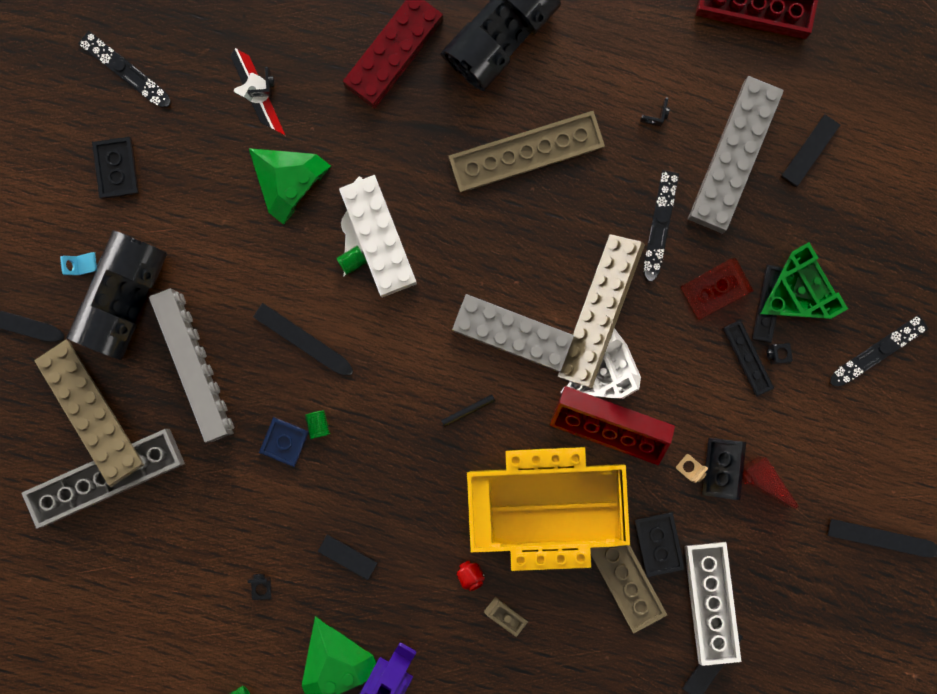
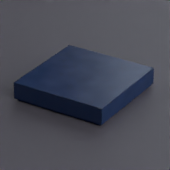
M273 417L259 453L295 467L309 431Z

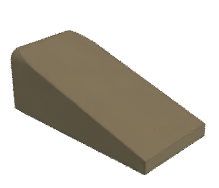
M497 597L491 601L484 611L490 619L515 637L519 635L528 623L526 619Z

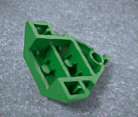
M249 148L268 212L283 225L296 211L294 207L317 179L320 181L332 167L317 154Z
M810 242L791 252L760 314L832 319L848 310L839 292L835 293L817 262V259H819Z
M315 616L302 681L304 693L340 694L365 683L376 665L374 655Z

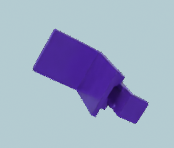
M399 643L389 662L381 657L378 659L360 694H405L413 678L406 670L417 652L403 643Z

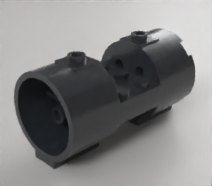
M490 0L479 14L462 28L440 54L449 66L466 78L467 82L475 88L484 91L510 63L509 57L528 35H535L561 6V1Z
M113 230L97 265L98 268L84 301L81 302L66 338L94 351L122 360L136 329V318L149 288L153 289L167 253Z

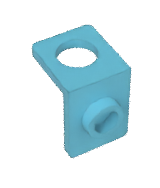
M94 252L79 256L60 257L63 275L79 276L97 270ZM68 260L72 263V271H69L66 267Z

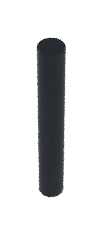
M491 394L441 421L444 427L489 405L495 399Z

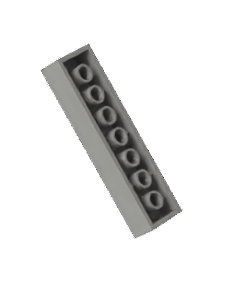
M751 76L745 79L688 220L722 234L727 231L784 90Z
M170 288L150 296V302L204 442H214L234 434L232 431L234 429L231 418H227L225 413L227 406L224 400H220L218 395L220 388L217 382H213L211 377L214 375L210 364H206L204 359L207 357L203 347L199 346V334L196 329L192 328V316L189 311L186 312L184 307L186 301L183 294H179L178 291Z
M163 429L132 443L144 466L112 487L107 484L97 465L92 461L22 492L36 528L45 527L184 465L185 462L171 430Z

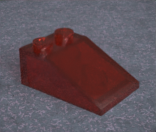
M736 258L725 261L681 286L698 320L754 292Z
M758 456L744 465L742 480L745 484H749L786 507L793 509L799 507L767 457Z

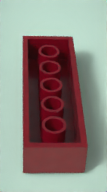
M405 0L343 80L344 86L375 109L441 25L443 14L425 0Z
M698 0L695 16L807 39L812 33L818 0Z
M567 386L562 391L550 426L656 465L660 464L671 445L675 429L674 425Z

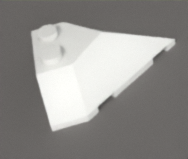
M615 328L593 388L570 381L567 387L593 395L594 397L624 399L639 390L641 376L627 344Z

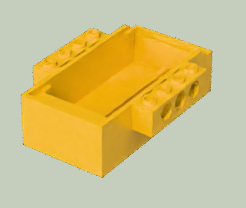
M585 447L506 451V470L470 471L467 473L471 552L510 551L511 571L591 568L590 548L630 545L625 464L586 466Z

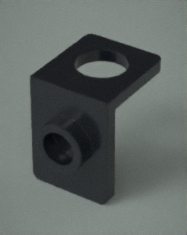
M265 67L266 89L247 90L250 97L272 96L271 87H274L275 83L274 76H271L269 67Z
M666 97L663 101L660 119L642 115L640 122L661 127L664 119H667L670 108L667 107L669 98Z
M790 343L768 346L767 358L771 365L793 361ZM779 348H784L787 351L786 358H778L777 350Z
M254 574L253 577L248 579V583H251L253 600L271 599V576L265 577V574ZM259 584H264L267 587L265 595L257 594L256 587Z

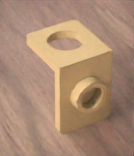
M686 454L676 466V469L693 483L702 481L708 470L706 466H702L689 454ZM686 461H691L694 464L692 472H686L683 469Z

